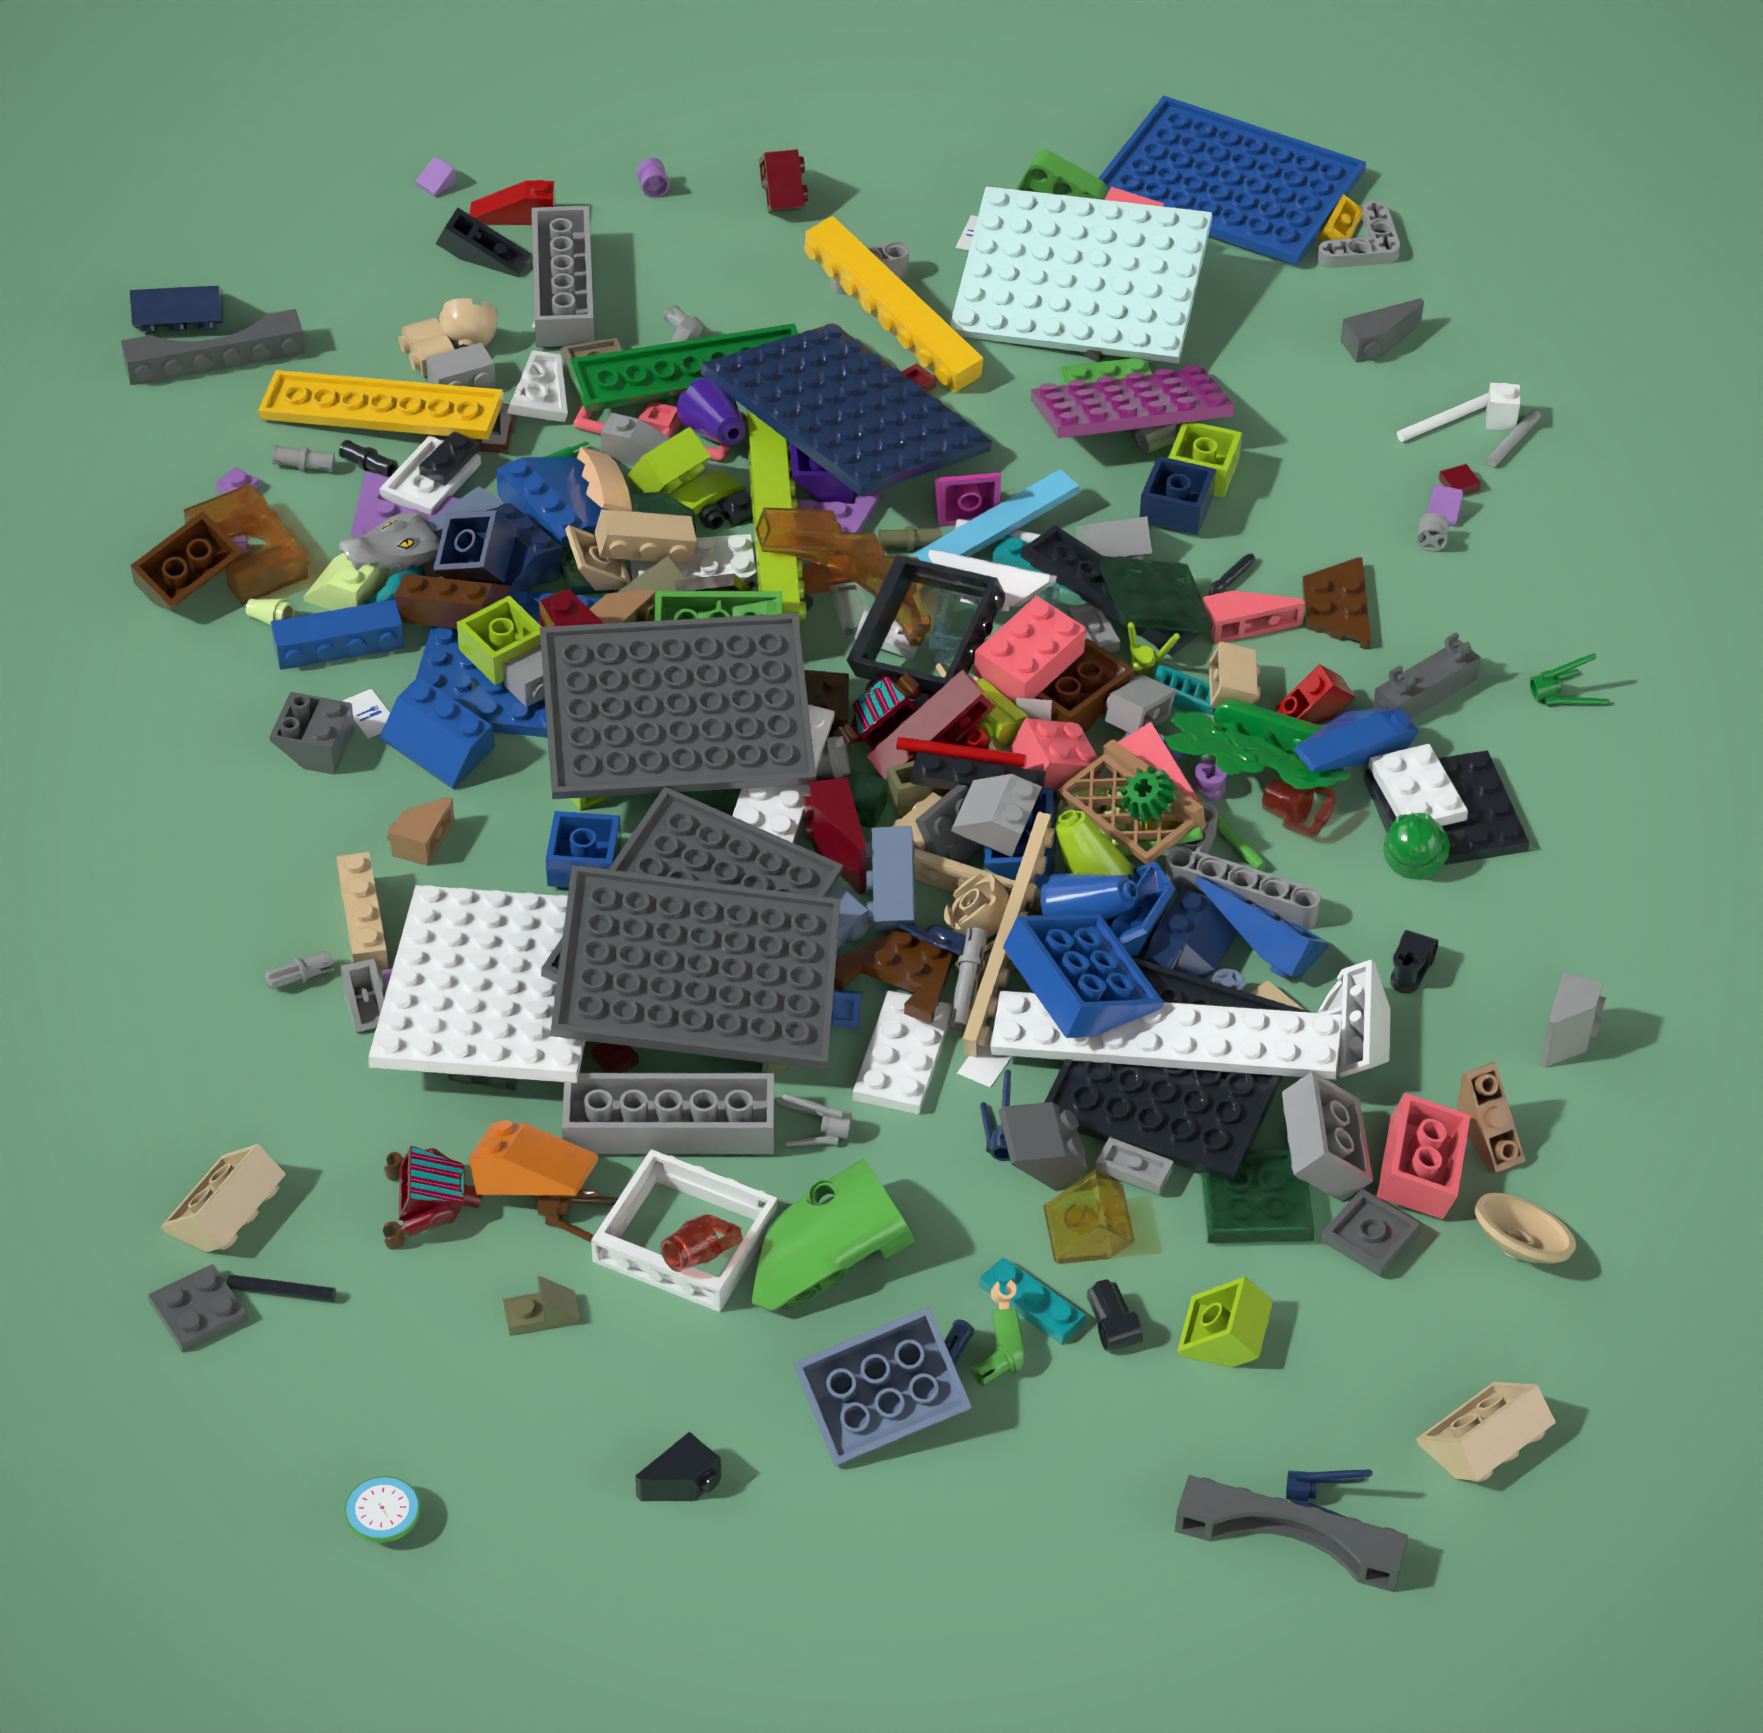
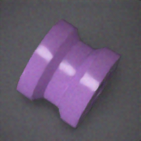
M1212 760L1201 762L1196 766L1193 785L1209 802L1217 801L1224 796L1227 774L1215 765L1216 761Z

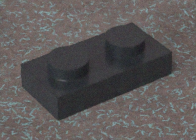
M452 432L419 465V474L445 485L480 451L479 442L458 432Z

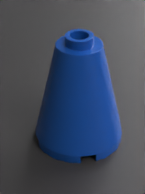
M1056 873L1047 877L1050 879L1049 882L1042 885L1040 902L1043 915L1100 914L1104 921H1107L1134 906L1138 897V889L1136 884L1126 875Z

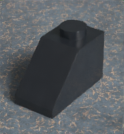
M688 1432L635 1475L636 1497L641 1501H695L702 1494L714 1490L721 1479V1458L691 1432Z

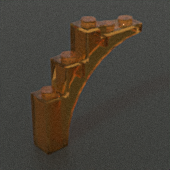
M764 507L755 528L762 552L787 554L831 568L859 584L875 598L896 557L884 556L883 547L879 545L876 533L842 532L841 524L837 522L833 510ZM908 557L919 560L918 557ZM912 582L895 620L901 627L909 645L921 646L926 634L931 630V617L927 614L923 604L921 589L925 585Z

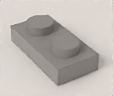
M1091 603L1068 607L1067 616L1086 627L1085 640L1087 638L1109 653L1120 651V640L1103 611Z
M1109 1137L1095 1162V1171L1160 1195L1173 1171L1174 1161Z

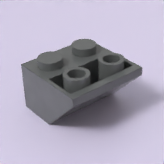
M290 692L269 736L270 741L303 769L335 775L355 731L352 703Z

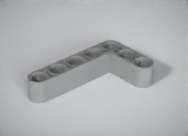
M1200 802L1199 804L1204 808L1206 826L1202 830L1203 839L1171 846L1166 853L1164 873L1176 888L1175 890L1180 891L1182 888L1206 895L1195 881L1198 876L1207 877L1248 899L1247 904L1252 905L1254 903L1273 911L1276 915L1275 920L1278 922L1280 919L1289 923L1294 922L1307 930L1315 927L1318 921L1321 899L1316 889L1208 854L1216 837L1218 811L1214 805Z

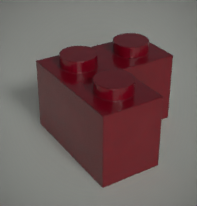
M798 149L764 152L759 158L761 186L762 188L765 187L768 213L802 209L805 206L804 202H808L807 185H802L801 179L802 173H805L804 157L799 156Z

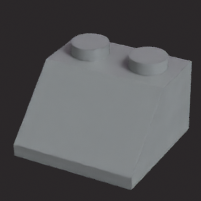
M1147 516L1075 527L1079 541L1113 563V558L1125 557V563L1144 561L1143 555L1152 553Z
M1013 774L973 780L951 832L1012 857L1042 787Z
M1565 972L1562 973L1547 1024L1539 1066L1548 1067L1586 1052L1590 1038L1597 1039L1602 1020L1597 1019L1596 1016L1602 1017L1606 997L1600 996L1603 982Z

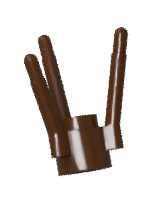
M585 1189L579 1190L576 1196L539 1195L537 1212L539 1216L546 1217V1225L557 1226L591 1242L594 1235L560 1218L569 1215L572 1203L615 1205L618 1198L598 1196L597 1190Z

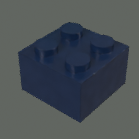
M1157 456L1141 494L1139 517L1147 516L1148 524L1198 535L1214 496L1216 469Z
M497 510L446 514L433 571L446 579L492 584L505 583L518 526Z

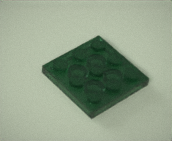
M1102 556L1099 567L1122 625L1128 626V623L1132 622L1135 627L1209 633L1213 623L1188 564L1161 562L1151 559H1131L1122 556Z
M1290 1150L1249 1151L1235 1183L1229 1182L1226 1178L1220 1179L1210 1176L1208 1172L1201 1170L1200 1177L1207 1244L1314 1241L1315 1230L1309 1183L1300 1180L1294 1175L1291 1167Z

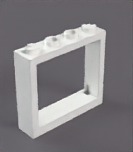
M651 1149L592 1238V1262L721 1312L762 1246L770 1222L778 1216L777 1198L766 1194L765 1191L740 1184L732 1178L719 1176L701 1166H693L676 1159L672 1155L668 1156ZM656 1182L755 1220L720 1278L620 1239Z

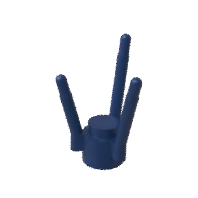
M1008 1069L1004 1072L1002 1107L1010 1106L1011 1071ZM982 1102L980 1109L987 1141L986 1152L999 1161H1010L1002 1123L996 1127L994 1132L992 1131L987 1104Z
M1370 1469L1322 1472L1288 1470L1286 1500H1293L1295 1504L1309 1508L1316 1507L1327 1513L1347 1518L1334 1511L1309 1502V1499H1316L1318 1483L1361 1482L1364 1480V1477H1371L1373 1472Z

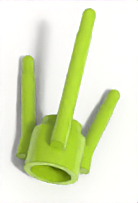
M1132 622L1128 623L1130 650L1132 651L1130 666L1135 670L1134 677L1140 674H1150L1154 670L1155 664L1163 661V657L1177 642L1180 635L1175 633L1159 652H1155L1147 645L1139 646L1134 624Z

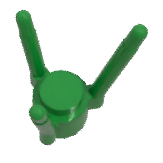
M1593 653L1555 669L1541 672L1540 675L1531 676L1530 689L1534 700L1544 699L1546 706L1556 703L1609 705V699L1556 696V693L1561 692L1560 680L1577 675L1579 670L1574 668L1596 659V654Z

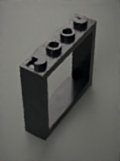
M896 555L847 657V662L856 677L880 681L883 677L888 676L895 683L908 672L919 684L922 693L935 695L962 669L969 675L975 663V650L991 634L995 616L998 610H1001L1004 606L1005 592L996 577ZM912 582L982 598L945 678L875 661Z

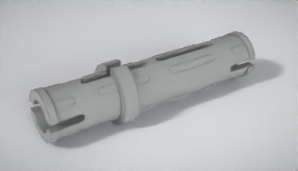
M973 927V929H967L963 955H960L958 959V965L960 966L959 976L948 1025L955 1029H966L975 1002L980 972L985 967L983 957L988 932L981 928Z

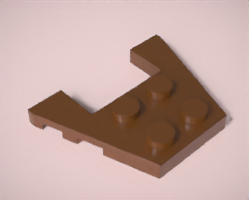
M894 930L836 959L834 988L843 991L860 973L913 992L914 994L904 1003V1014L931 1024L934 1021L935 1010L939 1006L941 992L946 985L953 964L954 952L934 947L933 944L925 940Z

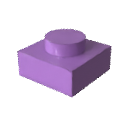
M237 467L233 468L215 483L217 493L237 504L242 503L260 488L258 478Z

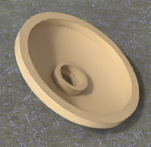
M1488 1193L1481 1196L1475 1206V1214L1483 1231L1498 1248L1513 1259H1520L1531 1263L1554 1264L1568 1260L1576 1249V1241L1570 1230L1554 1215L1530 1201L1504 1193Z

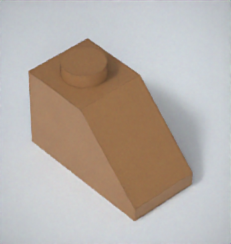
M445 797L404 810L397 822H393L388 830L387 839L391 843L392 856L428 866L455 821L453 799Z

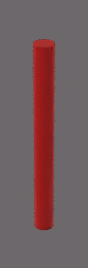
M898 737L896 744L897 750L923 752L1025 767L1027 762V754Z

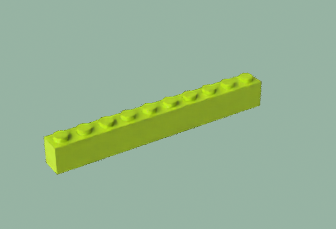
M747 410L746 433L758 590L782 591V614L798 613L800 628V620H806V602L800 601V599H804V580H798V578H802V559H796V557L801 555L800 539L794 538L799 536L798 518H793L797 517V498H791L795 496V481L793 478H789L793 477L791 458H788L791 457L790 444L783 436Z

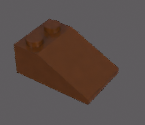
M1087 638L1085 640L1084 653L1034 699L1052 700L1051 721L1078 723L1085 733L1106 710V701L1113 691L1125 686L1134 676L1135 670Z

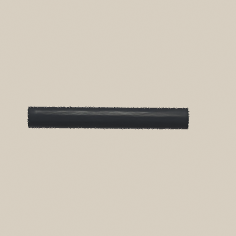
M229 1274L227 1280L229 1288L235 1290L334 1302L336 1297V1288L232 1274Z

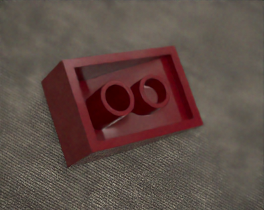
M847 777L808 782V796L803 797L804 812L808 816V819H803L805 838H811L814 851L817 854L843 865L840 876L857 893H866V845Z

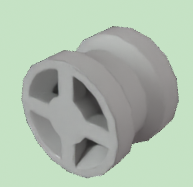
M1439 513L1423 515L1418 525V545L1426 551L1435 552L1445 548L1448 540V519Z

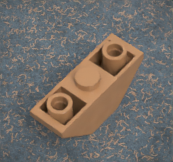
M647 589L608 593L594 604L590 610L604 624L653 621L655 618V591Z
M1491 1062L1463 1073L1457 1107L1459 1111L1471 1115L1467 1139L1493 1173L1525 1162L1496 1062Z

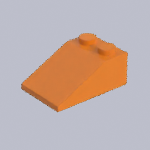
M502 1120L492 1123L470 1155L469 1161L476 1195L576 1196L598 1162V1155L527 1123H512L509 1120Z

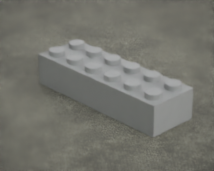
M589 206L532 208L536 347L571 346L594 342Z
M578 1073L577 1083L564 1081L562 1137L564 1140L596 1154H648L651 1149L662 1154H774V1073Z

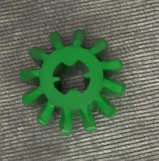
M1149 765L1145 772L1136 767V776L1133 778L1126 776L1128 785L1120 787L1121 794L1124 796L1120 801L1133 819L1137 820L1140 818L1142 822L1148 824L1153 816L1155 820L1161 822V813L1163 811L1171 813V808L1168 804L1177 801L1176 795L1173 793L1176 790V785L1172 779H1169L1166 771L1162 769L1157 771L1155 767Z

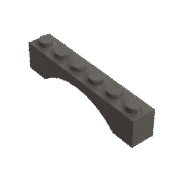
M296 309L266 314L258 322L244 330L212 340L175 341L152 335L121 340L124 364L130 385L305 354L303 330Z
M1192 1475L1188 1476L1177 1509L1175 1532L1210 1542L1227 1536L1247 1533L1274 1534L1290 1537L1310 1544L1330 1555L1358 1583L1394 1592L1408 1540L1407 1534L1400 1533L1393 1528L1374 1526L1363 1523L1356 1518L1341 1517L1316 1507L1301 1506L1290 1503L1283 1498L1268 1497L1243 1487L1235 1488L1217 1483L1210 1478H1199Z

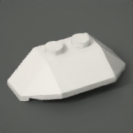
M929 550L928 555L934 564L998 578L1005 592V603L1001 609L1002 611H1009V606H1021L1055 583L1057 577L1055 575L938 550ZM951 591L952 594L961 595V602L979 605V600L982 599Z
M1372 959L1342 969L1337 977L1339 981L1329 991L1318 1013L1342 1015V1031L1336 1075L1339 1077L1367 1070L1389 1061L1390 1006L1377 967Z

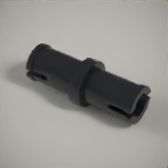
M345 440L340 445L339 456L358 464L359 468L364 471L371 470L390 478L397 470L398 465L395 460L378 454L377 450L372 447L364 448L350 440Z

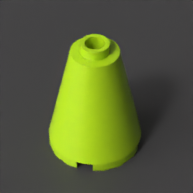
M1068 810L1059 816L1055 830L1066 873L1126 876L1129 874L1131 877L1133 876V868L1130 862L1083 811Z

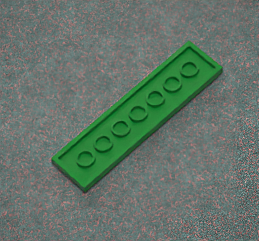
M794 323L571 358L569 359V369L584 410L589 412L679 397L682 392L685 393L691 386V382L705 377L700 373L702 363L799 333Z

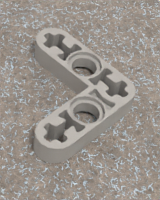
M1378 200L1366 202L1362 209V223L1367 237L1328 240L1320 243L1317 257L1319 264L1328 268L1389 264L1397 261L1399 258L1400 242L1387 205ZM1375 230H1383L1387 233H1378ZM1354 250H1360V251H1364L1365 253L1360 254V253H1355V252H1352V251H1354Z

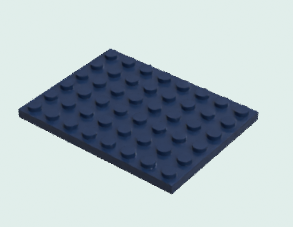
M834 323L702 363L700 373L714 382L725 393L859 496L991 450L993 441L982 434L979 429L974 428L962 419L959 414L947 408L939 399L931 396L920 385L912 382L898 369L885 362L878 354L873 353L859 340L854 339L842 330L839 325Z

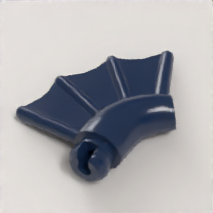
M899 923L898 925L900 929L910 932L914 938L923 939L933 944L934 947L952 951L954 955H963L966 935L938 925H931L927 929L906 923Z

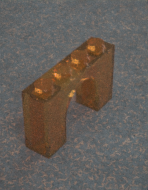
M251 484L183 510L185 524L204 511L228 537L233 538L234 536L245 535L259 538L266 542L258 551L239 558L226 568L228 587L241 605L246 604L250 599H258L309 578L307 565L310 564V558L306 549L298 546L292 531L283 527L277 512L269 509L263 494H258Z

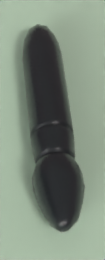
M1250 553L1243 556L1219 580H1215L1209 588V596L1223 593L1226 587L1232 584L1253 564L1255 555Z

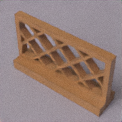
M1114 739L1103 746L1104 754L1057 789V796L1074 810L1083 811L1099 829L1145 864L1151 863L1182 839L1190 829L1199 826L1201 830L1206 828L1203 806L1177 786L1173 792L1176 795L1177 801L1168 804L1171 808V813L1162 812L1161 822L1155 820L1153 816L1149 821H1158L1157 830L1139 831V822H1142L1140 818L1137 820L1133 819L1128 813L1116 814V805H1122L1120 800L1124 797L1117 796V787L1128 785L1126 776L1135 777L1136 767L1145 772L1149 765ZM1104 767L1113 773V778L1095 779V774ZM1113 787L1112 796H1094V788ZM1077 788H1089V797H1074L1071 793ZM1112 805V813L1097 814L1093 811V806ZM1162 821H1177L1181 824L1175 830H1162ZM1134 822V831H1119L1116 829V823ZM1157 839V844L1147 852L1138 845V840Z

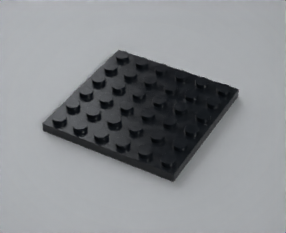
M1131 957L1163 1002L1309 1012ZM1065 1059L1044 1103L1053 1102L1064 1110H1070L1078 1120L1079 1126L1077 1129L1080 1134L1105 1142L1111 1137L1172 1160L1176 1165L1235 1183L1283 1076Z

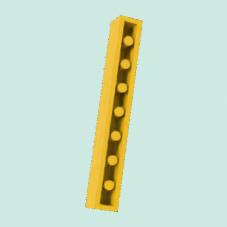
M833 215L805 232L804 251L811 260H815L830 278H834L842 286L846 294L852 295L861 304L865 312L874 316L884 330L889 331L895 336L904 349H908L916 356L919 363L923 367H927L942 385L947 386L955 394L981 377L984 358Z

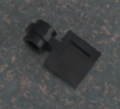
M745 490L718 500V505L707 504L701 509L700 521L706 528L710 527L711 529L719 528L725 520H728L733 527L753 519L752 499Z

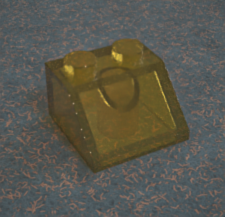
M1096 1170L1043 1205L1054 1262L1058 1264L1110 1259L1135 1242L1123 1185Z

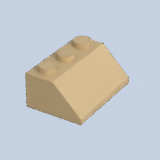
M259 1143L224 1154L160 1228L165 1233L201 1251L225 1250L237 1240V1231L255 1219L259 1213L257 1210L259 1205L277 1193L279 1190L277 1184L286 1173Z
M1493 1382L1417 1437L1416 1440L1419 1446L1455 1479L1481 1482L1489 1478L1493 1474L1492 1470L1498 1465L1516 1458L1519 1455L1518 1450L1525 1445L1545 1436L1544 1431L1555 1424L1556 1421L1538 1384Z

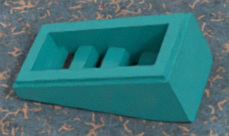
M1158 665L1154 680L1176 690L1172 706L1213 714L1214 708L1210 707L1209 683L1170 667ZM1201 695L1207 696L1206 701L1200 699Z

